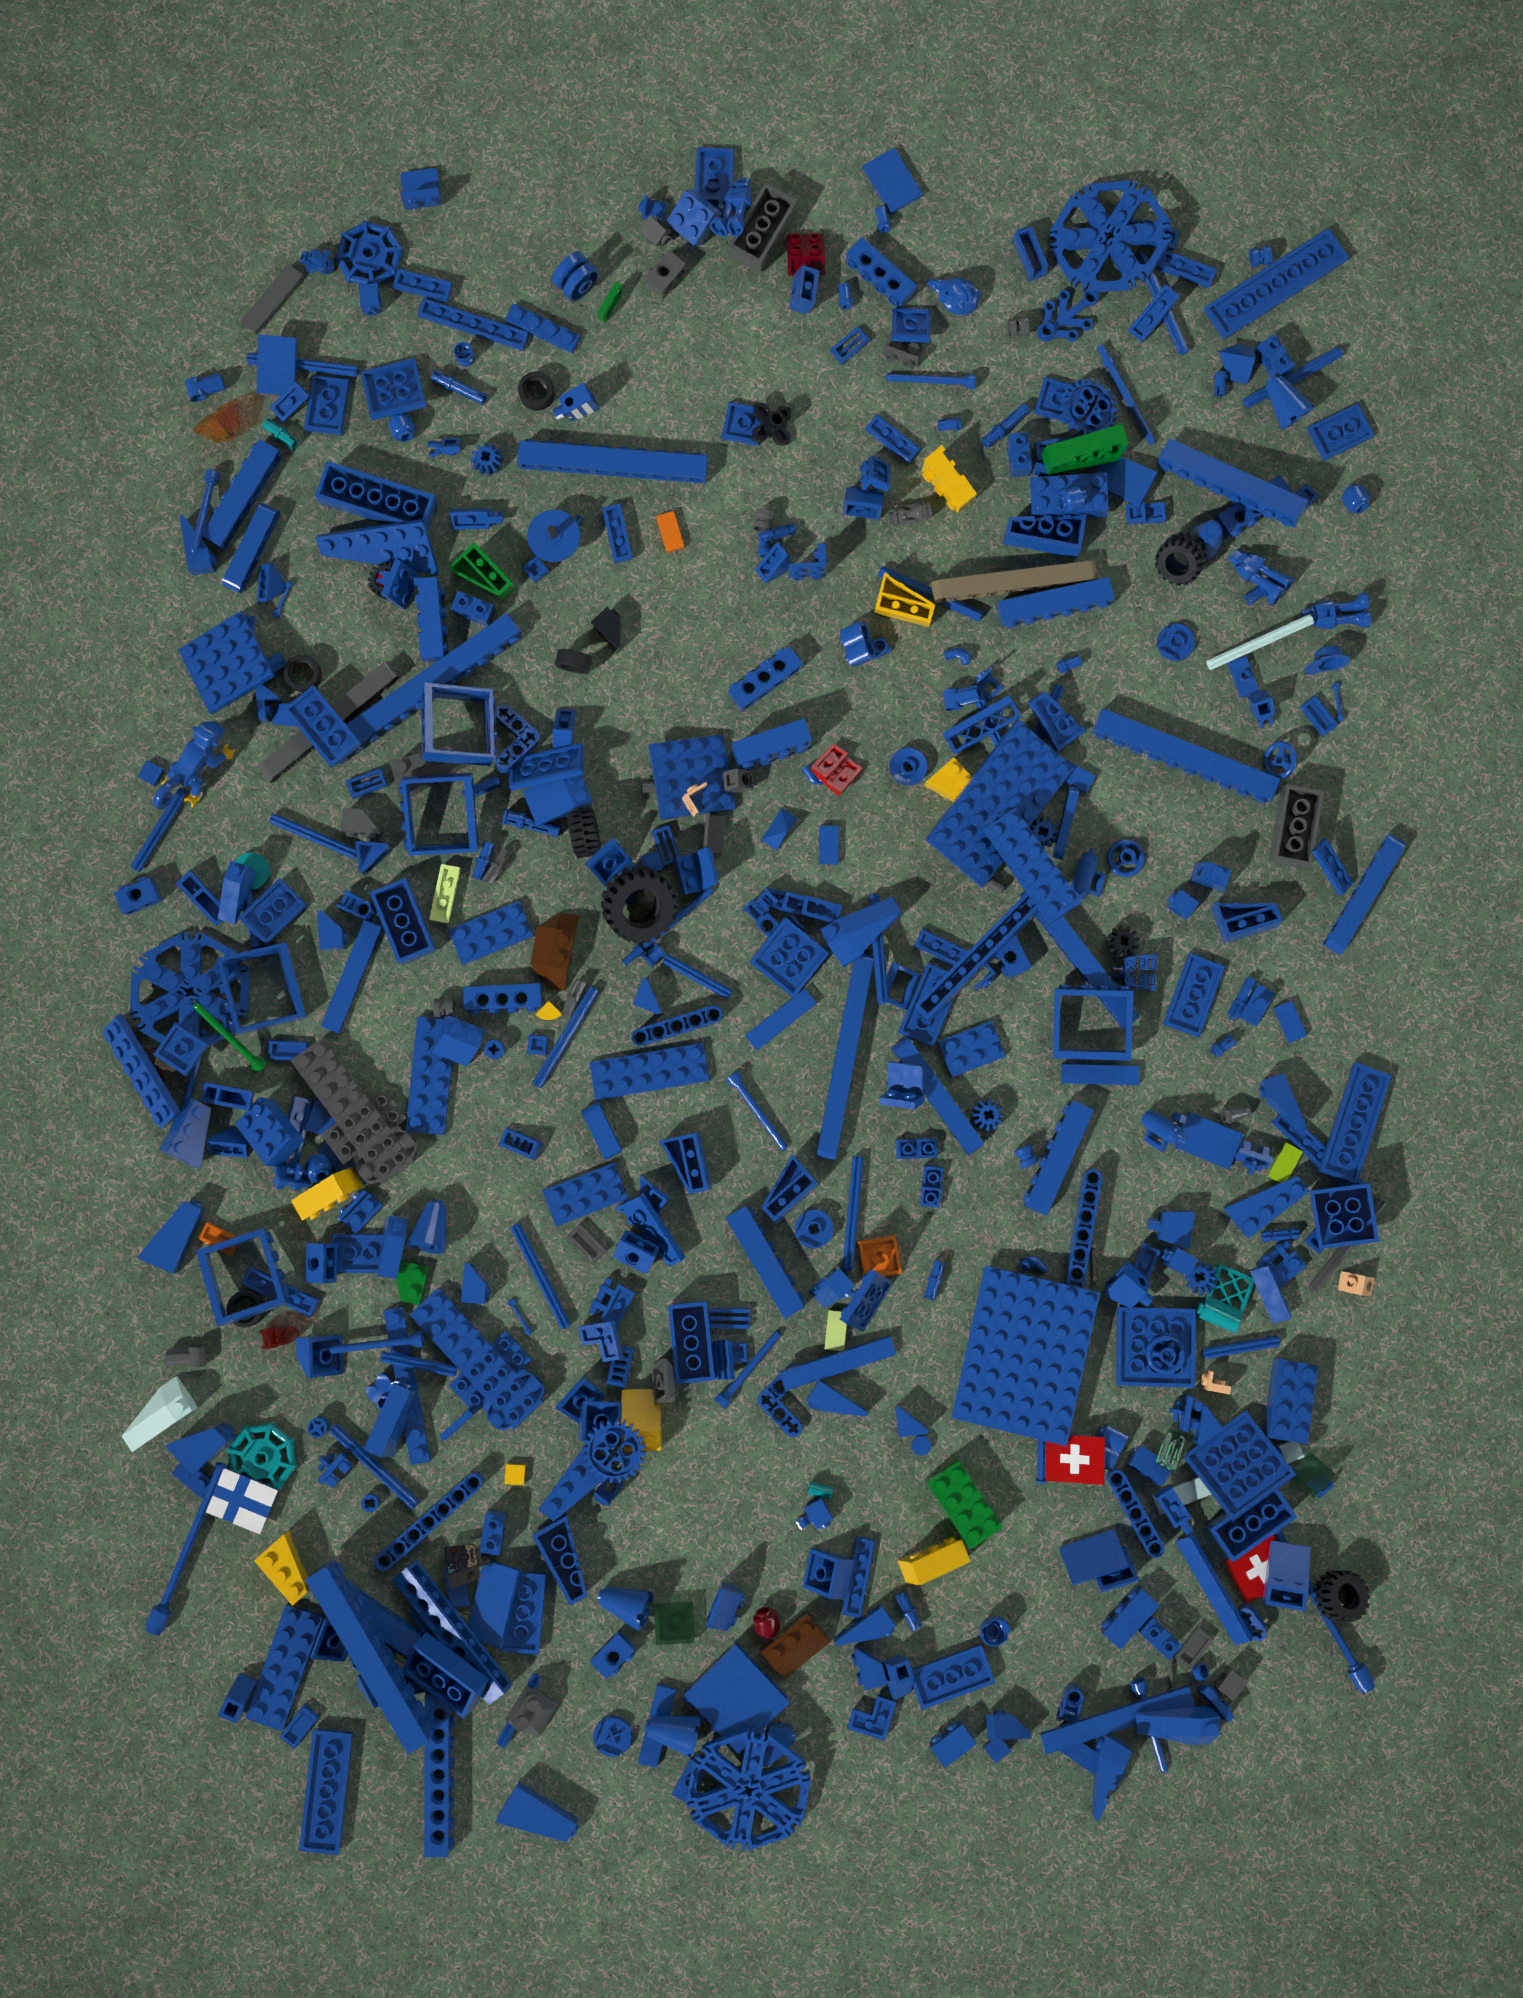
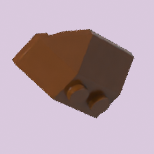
M560 912L537 927L530 964L546 987L560 990L566 989L579 915Z

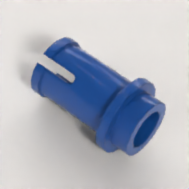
M879 206L875 209L878 221L877 229L881 233H885L891 229L892 224L888 218L887 207Z
M842 283L838 286L840 297L838 305L841 309L848 310L853 304L850 295V285Z
M1217 371L1213 376L1215 380L1214 396L1221 397V394L1226 396V379H1228V375H1226L1225 371Z
M957 416L952 419H938L939 432L955 430L957 432L961 429V418H957Z
M759 533V549L757 553L759 557L764 558L771 550L770 541L765 542L762 539V533Z
M1078 654L1065 660L1060 659L1056 663L1059 673L1065 674L1070 669L1082 666V660Z
M1228 1035L1217 1044L1213 1043L1210 1048L1212 1054L1215 1057L1223 1056L1225 1051L1236 1045L1234 1039L1231 1041L1233 1037Z

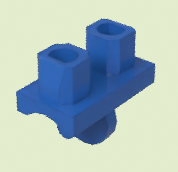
M314 248L311 249L310 253L303 251L299 260L300 263L307 266L305 271L310 274L321 272L327 275L334 268L333 262L328 258L332 252L327 249L319 251Z
M1243 1141L1236 1152L1234 1160L1243 1162L1242 1166L1248 1168V1174L1253 1175L1255 1170L1261 1172L1262 1168L1267 1169L1270 1163H1273L1274 1157H1271V1148L1260 1146L1257 1153L1252 1151V1142Z
M294 1163L292 1167L276 1166L274 1168L275 1178L273 1182L276 1189H283L286 1185L295 1191H300L302 1187L309 1188L312 1185L308 1179L306 1169H303L300 1163Z
M1184 1394L1182 1410V1402L1176 1401L1175 1408H1169V1412L1174 1413L1173 1421L1179 1422L1181 1415L1179 1429L1182 1431L1198 1430L1200 1420L1191 1418V1411L1201 1412L1203 1402L1191 1395Z
M343 1451L333 1462L331 1461L335 1457L333 1453L330 1452L327 1457L320 1455L318 1459L321 1464L318 1466V1469L320 1471H323L325 1467L327 1469L317 1481L320 1484L326 1483L334 1488L341 1480L334 1471L339 1468L346 1474L353 1466L347 1458L348 1454Z

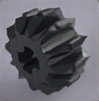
M1120 925L1118 930L1115 928L1111 930L1113 935H1107V938L1112 941L1107 942L1106 945L1113 946L1109 950L1110 953L1117 950L1116 957H1119L1122 952L1123 958H1126L1128 953L1130 955L1135 953L1133 949L1139 948V945L1134 942L1140 939L1139 937H1133L1137 933L1135 930L1131 933L1129 932L1130 926H1127L1124 931L1123 926ZM1125 938L1127 941L1121 945L1119 942Z

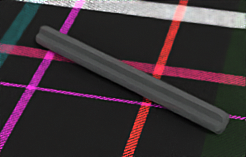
M1376 1198L1373 1202L1375 1218L1386 1206V1202L1381 1198ZM1355 1245L1338 1247L1309 1284V1288L1314 1292H1319Z

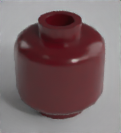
M762 1607L753 1616L754 1627L759 1636L772 1638L780 1630L781 1625L776 1610L770 1607Z

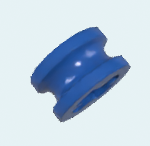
M374 1493L367 1494L361 1501L362 1509L366 1512H373L380 1505V1499ZM371 1498H373L375 1500L373 1502L375 1503V1507L371 1506L369 1508L366 1505L368 1504V1502H366V1499L370 1500Z

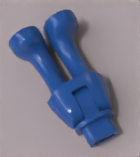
M739 178L729 188L723 200L725 208L722 218L716 216L710 222L712 232L721 237H727L729 233L731 236L737 237L743 232L744 210H749L752 202L750 179Z
M1236 549L1230 555L1228 561L1234 564L1233 567L1246 582L1252 581L1266 590L1268 593L1267 602L1274 606L1282 596V593H1286L1290 589L1295 578L1269 568L1264 564L1266 560L1264 557L1253 553L1248 554L1246 551L1243 553ZM1261 572L1262 574L1266 575L1274 582H1276L1277 585L1269 581L1268 579L1264 578L1259 573Z
M1359 593L1355 600L1349 602L1333 603L1330 599L1310 606L1309 609L1301 610V617L1310 614L1314 620L1311 626L1323 629H1334V625L1357 624L1362 628H1369L1371 625V615L1369 611H1366L1369 606L1368 593ZM1363 611L1357 614L1336 616V612Z

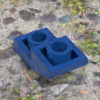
M937 1138L895 1140L896 1159L938 1158Z
M924 1164L920 1206L939 1208L944 1170L942 1166Z

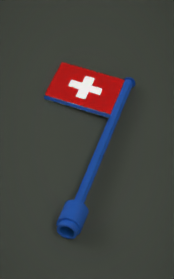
M1069 1435L1067 1446L1038 1439L1036 1482L1038 1484L1053 1481L1104 1485L1105 1437Z
M1282 1528L1236 1561L1232 1562L1229 1558L1223 1561L1246 1604L1263 1596L1270 1540L1288 1543L1281 1531ZM1309 1580L1308 1594L1317 1608L1318 1602H1315L1314 1597H1317L1316 1593H1314L1315 1588ZM1318 1610L1349 1663L1347 1673L1356 1689L1360 1690L1362 1694L1375 1688L1374 1679L1365 1663L1356 1661L1334 1621L1321 1614L1322 1610Z

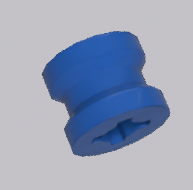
M490 1040L486 1043L484 1052L491 1059H500L505 1053V1047L500 1041Z
M318 1416L308 1423V1433L312 1437L319 1438L329 1431L330 1423L325 1417Z

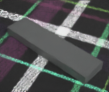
M288 264L242 318L241 322L257 334L304 279L303 275Z

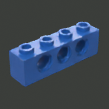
M863 237L846 253L847 265L851 269H856L860 272L861 277L866 282L870 281L878 293L885 294L893 306L902 308L916 294L917 285ZM868 260V261H870L871 263H870V264H863L862 261ZM882 272L884 276L879 277L876 273ZM895 284L898 288L892 289L890 285Z
M1281 475L1268 482L1292 493ZM1237 502L1218 514L1214 520L1221 524L1222 534L1227 539L1230 536L1235 538L1243 532L1242 529L1246 526L1252 527L1258 522L1257 519L1264 515L1260 512H1254ZM1235 516H1240L1242 518V522H1238L1235 519Z
M790 646L786 649L782 647L771 660L769 658L764 660L760 664L761 667L756 671H749L741 682L736 681L730 685L728 695L741 712L803 668V663ZM777 663H782L785 668L779 671L774 666ZM762 674H767L770 679L763 682L759 677ZM747 685H751L754 687V691L747 693L744 691V688Z
M536 983L463 987L464 1010L469 1011L470 1015L481 1014V1011L488 1010L489 1014H496L504 1009H507V1013L519 1012V1009L527 1008V1012H536L538 1008L543 1007L542 985ZM525 993L527 1000L521 1004L517 998L520 994ZM502 994L508 996V1001L505 1004H500L498 1001ZM483 995H487L489 998L486 1005H481L479 1002L480 997Z

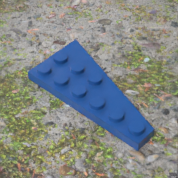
M424 519L318 534L315 537L322 556L375 565L379 563L383 565V562L393 564L396 559L402 561L413 571L434 575L440 573Z

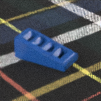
M508 1127L505 1128L499 1143L500 1146L532 1160H537L544 1142ZM513 1134L514 1136H513L512 1141H511V1143H510V1145H509V1144H507V1142H508V1140H509V1138H510V1135ZM518 1137H520L521 1139H520V1141H519V1143H518V1146H517V1148H516V1147H514V1146H515V1144H516V1141H517ZM527 1140L528 1143H527V1145H526V1147H525V1150L523 1151V1150H522L523 1145H524L525 1141Z
M621 1345L622 1352L629 1353L628 1357L623 1356L624 1358L620 1360L627 1361V1364L616 1363V1360L611 1361L606 1384L626 1388L634 1348ZM614 1367L625 1369V1373L614 1371ZM616 1375L624 1378L623 1380L613 1379L612 1376Z

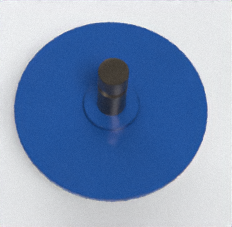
M547 510L538 514L531 521L527 532V540L530 549L537 557L548 562H559L569 558L578 548L580 529L575 519L568 513L561 510Z

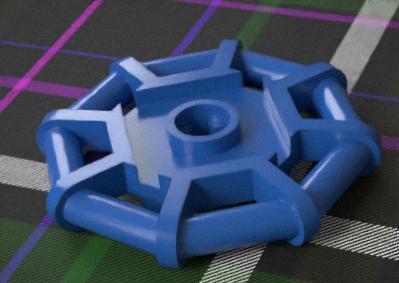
M363 220L361 224L340 234L341 239L337 253L334 256V261L338 263L347 282L361 285L377 283L379 285L396 276L404 248L400 246L390 226L385 227ZM364 231V234L361 235V236H362L361 238H359V239H357V238L353 239V238H352V237L356 236L357 234H359V233H361V232ZM369 231H373V232L380 233V235L377 236V235L369 234L368 232H369ZM385 238H388L392 247H386L383 242ZM347 243H351L349 253H345ZM369 250H372L373 255L370 257H366L364 253H368ZM389 254H394L391 266L386 264ZM345 260L352 261L354 267L351 271ZM383 268L387 270L386 272L374 278V273L380 272ZM359 271L369 274V278L357 276L356 274Z

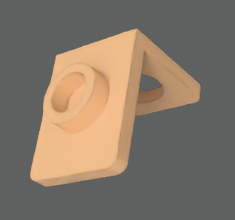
M706 782L700 786H697V784L687 789L688 793L682 797L683 802L693 817L699 812L690 797L704 789L708 785Z
M1342 1271L1338 1290L1371 1297L1374 1277Z

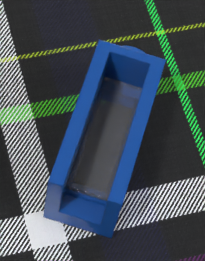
M1032 226L1020 228L1014 233L1012 242L1023 264L1028 282L1046 276L1048 264Z

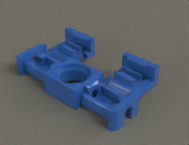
M766 889L756 899L757 902L754 903L755 899H752L742 909V913L746 911L757 922L755 926L768 938L779 924L768 913V908L779 901ZM766 895H768L773 900V903L766 897ZM791 915L788 918V920H792L800 930L804 928V926L793 915ZM765 920L772 921V930H764L762 925Z

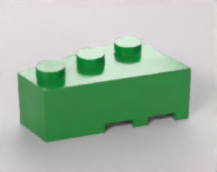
M475 542L447 568L451 572L504 600L518 587Z

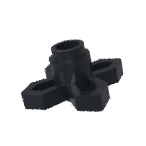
M756 402L753 405V416L761 424L752 430V441L763 443L770 435L776 445L787 446L790 443V433L783 426L784 423L791 419V408L780 406L776 411H771L767 404Z

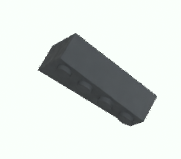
M464 741L435 749L469 752ZM422 753L390 761L398 794L402 801L403 793H399V782H401L403 776L454 774L470 765L422 761ZM438 782L410 783L411 796L424 791V789Z

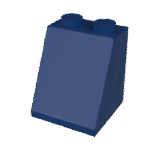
M221 1423L179 1438L169 1443L166 1448L191 1475H194L203 1470L237 1436L234 1434L235 1430L229 1424Z

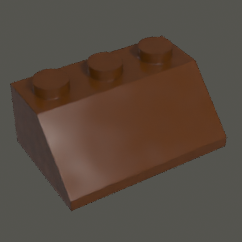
M806 1610L761 1646V1653L771 1666L786 1679L829 1644L831 1640L808 1610Z

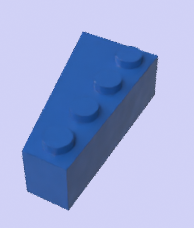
M437 577L413 578L414 585H416L419 594L415 595V601L418 610H420V613L417 614L418 627L422 631L418 633L420 656L423 662H437L449 653V646L445 644V637H448V627L444 625V618H447L446 606L443 607L446 591L445 588H442Z
M564 1514L555 1521L533 1532L532 1537L571 1606L585 1598L587 1591L567 1514Z

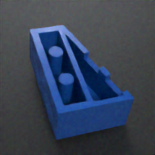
M700 1132L659 1141L689 1194L712 1189Z
M791 1155L761 1208L777 1224L812 1193L819 1184L799 1161Z
M837 1265L816 1283L809 1292L825 1308L842 1297L848 1298L854 1292L853 1287L855 1285Z

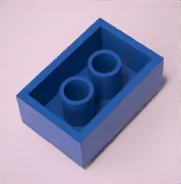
M259 1097L252 1104L251 1110L246 1111L235 1123L266 1166H281L304 1141L303 1137L274 1099Z

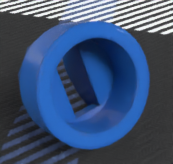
M1204 1663L1193 1666L1191 1673L1194 1674L1196 1680L1208 1679L1209 1670Z

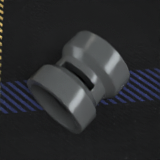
M1027 316L1020 317L1017 320L1014 318L1007 320L1010 338H1015L1017 335L1026 336L1030 334Z
M758 508L756 511L757 520L753 523V529L758 532L771 529L772 525L770 523L774 520L775 513L768 509Z
M434 998V1017H442L443 1015L455 1017L454 998H448L447 1000Z

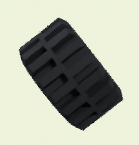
M1179 532L1177 535L1173 534L1158 549L1155 556L1157 561L1155 567L1159 568L1157 572L1159 575H1163V580H1169L1168 583L1170 584L1175 582L1176 586H1180L1182 583L1183 585H1188L1189 582L1192 583L1207 564L1208 554H1205L1207 548L1202 546L1203 541H1198L1196 535L1192 537L1190 536L1191 533L1188 532L1185 535L1183 532ZM1174 553L1183 554L1188 559L1189 565L1180 564L1175 559Z
M592 807L569 811L567 815L568 827L575 856L577 859L594 856L601 849L595 811Z
M1328 1571L1326 1575L1320 1576L1321 1581L1316 1582L1318 1587L1314 1589V1593L1317 1596L1314 1599L1315 1602H1318V1610H1322L1321 1614L1332 1621L1354 1622L1361 1619V1615H1365L1367 1612L1365 1608H1369L1370 1605L1368 1603L1370 1595L1367 1594L1369 1588L1364 1585V1579H1359L1360 1575L1353 1573V1571ZM1341 1586L1346 1593V1601L1343 1606L1338 1598Z

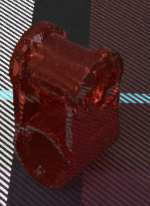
M295 1326L272 1327L259 1330V1333L262 1334V1350L293 1343L299 1337V1331ZM286 1330L290 1331L292 1334L290 1340L286 1339L285 1337Z

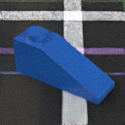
M181 515L180 522L188 571L193 576L216 572V555L210 551L202 538L198 552L194 554L190 551L195 529L185 516Z
M230 861L223 879L218 913L219 920L234 925L237 924L238 917L241 914L257 873L249 866Z
M1282 1073L1262 1080L1258 1088L1260 1096L1265 1098L1266 1103L1299 1132L1304 1131L1307 1125L1285 1074Z
M396 1216L385 1218L377 1276L397 1278L409 1218Z
M822 1380L816 1382L806 1398L809 1402L808 1406L815 1411L820 1409L824 1412L857 1416L868 1415L867 1410Z
M880 1603L834 1637V1643L836 1645L879 1639L882 1636L887 1637L894 1632L896 1624Z

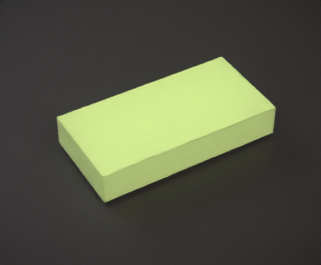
M828 1310L824 1349L844 1350L847 1324L839 1320L842 1311Z

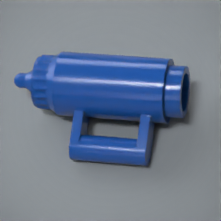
M1090 848L1087 853H1082L1071 883V888L1080 900H1085L1088 894L1100 897L1106 879V874L1096 871L1098 858L1094 855L1093 848ZM1097 875L1098 879L1094 891L1090 890L1093 877Z
M1148 1110L1142 1116L1141 1122L1148 1129L1144 1141L1163 1153L1166 1150L1168 1143L1175 1146L1187 1143L1185 1139L1186 1133L1181 1127L1158 1112ZM1153 1133L1162 1138V1142L1153 1138Z

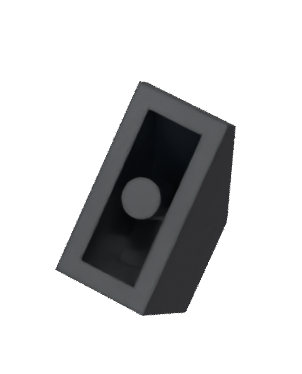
M606 607L591 621V625L619 653L621 651V616L615 609L611 611Z

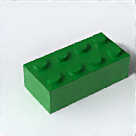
M957 1458L925 1479L927 1485L970 1550L1003 1528Z

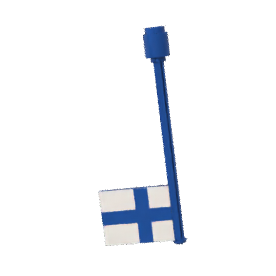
M223 1462L215 1464V1471L162 1600L158 1605L152 1607L145 1624L147 1626L145 1630L148 1633L160 1635L166 1628L172 1613L168 1605L206 1513L261 1534L279 1491L278 1489L230 1470Z

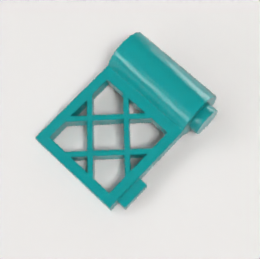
M1218 1264L1217 1267L1213 1266V1269L1217 1271L1215 1277L1219 1278L1217 1288L1221 1289L1224 1298L1219 1301L1211 1298L1215 1289L1210 1287L1211 1294L1207 1293L1205 1300L1199 1302L1196 1313H1198V1318L1236 1333L1241 1324L1242 1314L1254 1280L1252 1277ZM1221 1270L1228 1272L1231 1281L1222 1284L1219 1277ZM1239 1279L1249 1281L1247 1288L1243 1291L1239 1290L1236 1283ZM1229 1283H1233L1237 1292L1231 1296H1227L1223 1287ZM1238 1295L1241 1301L1239 1309L1232 1307L1230 1298Z

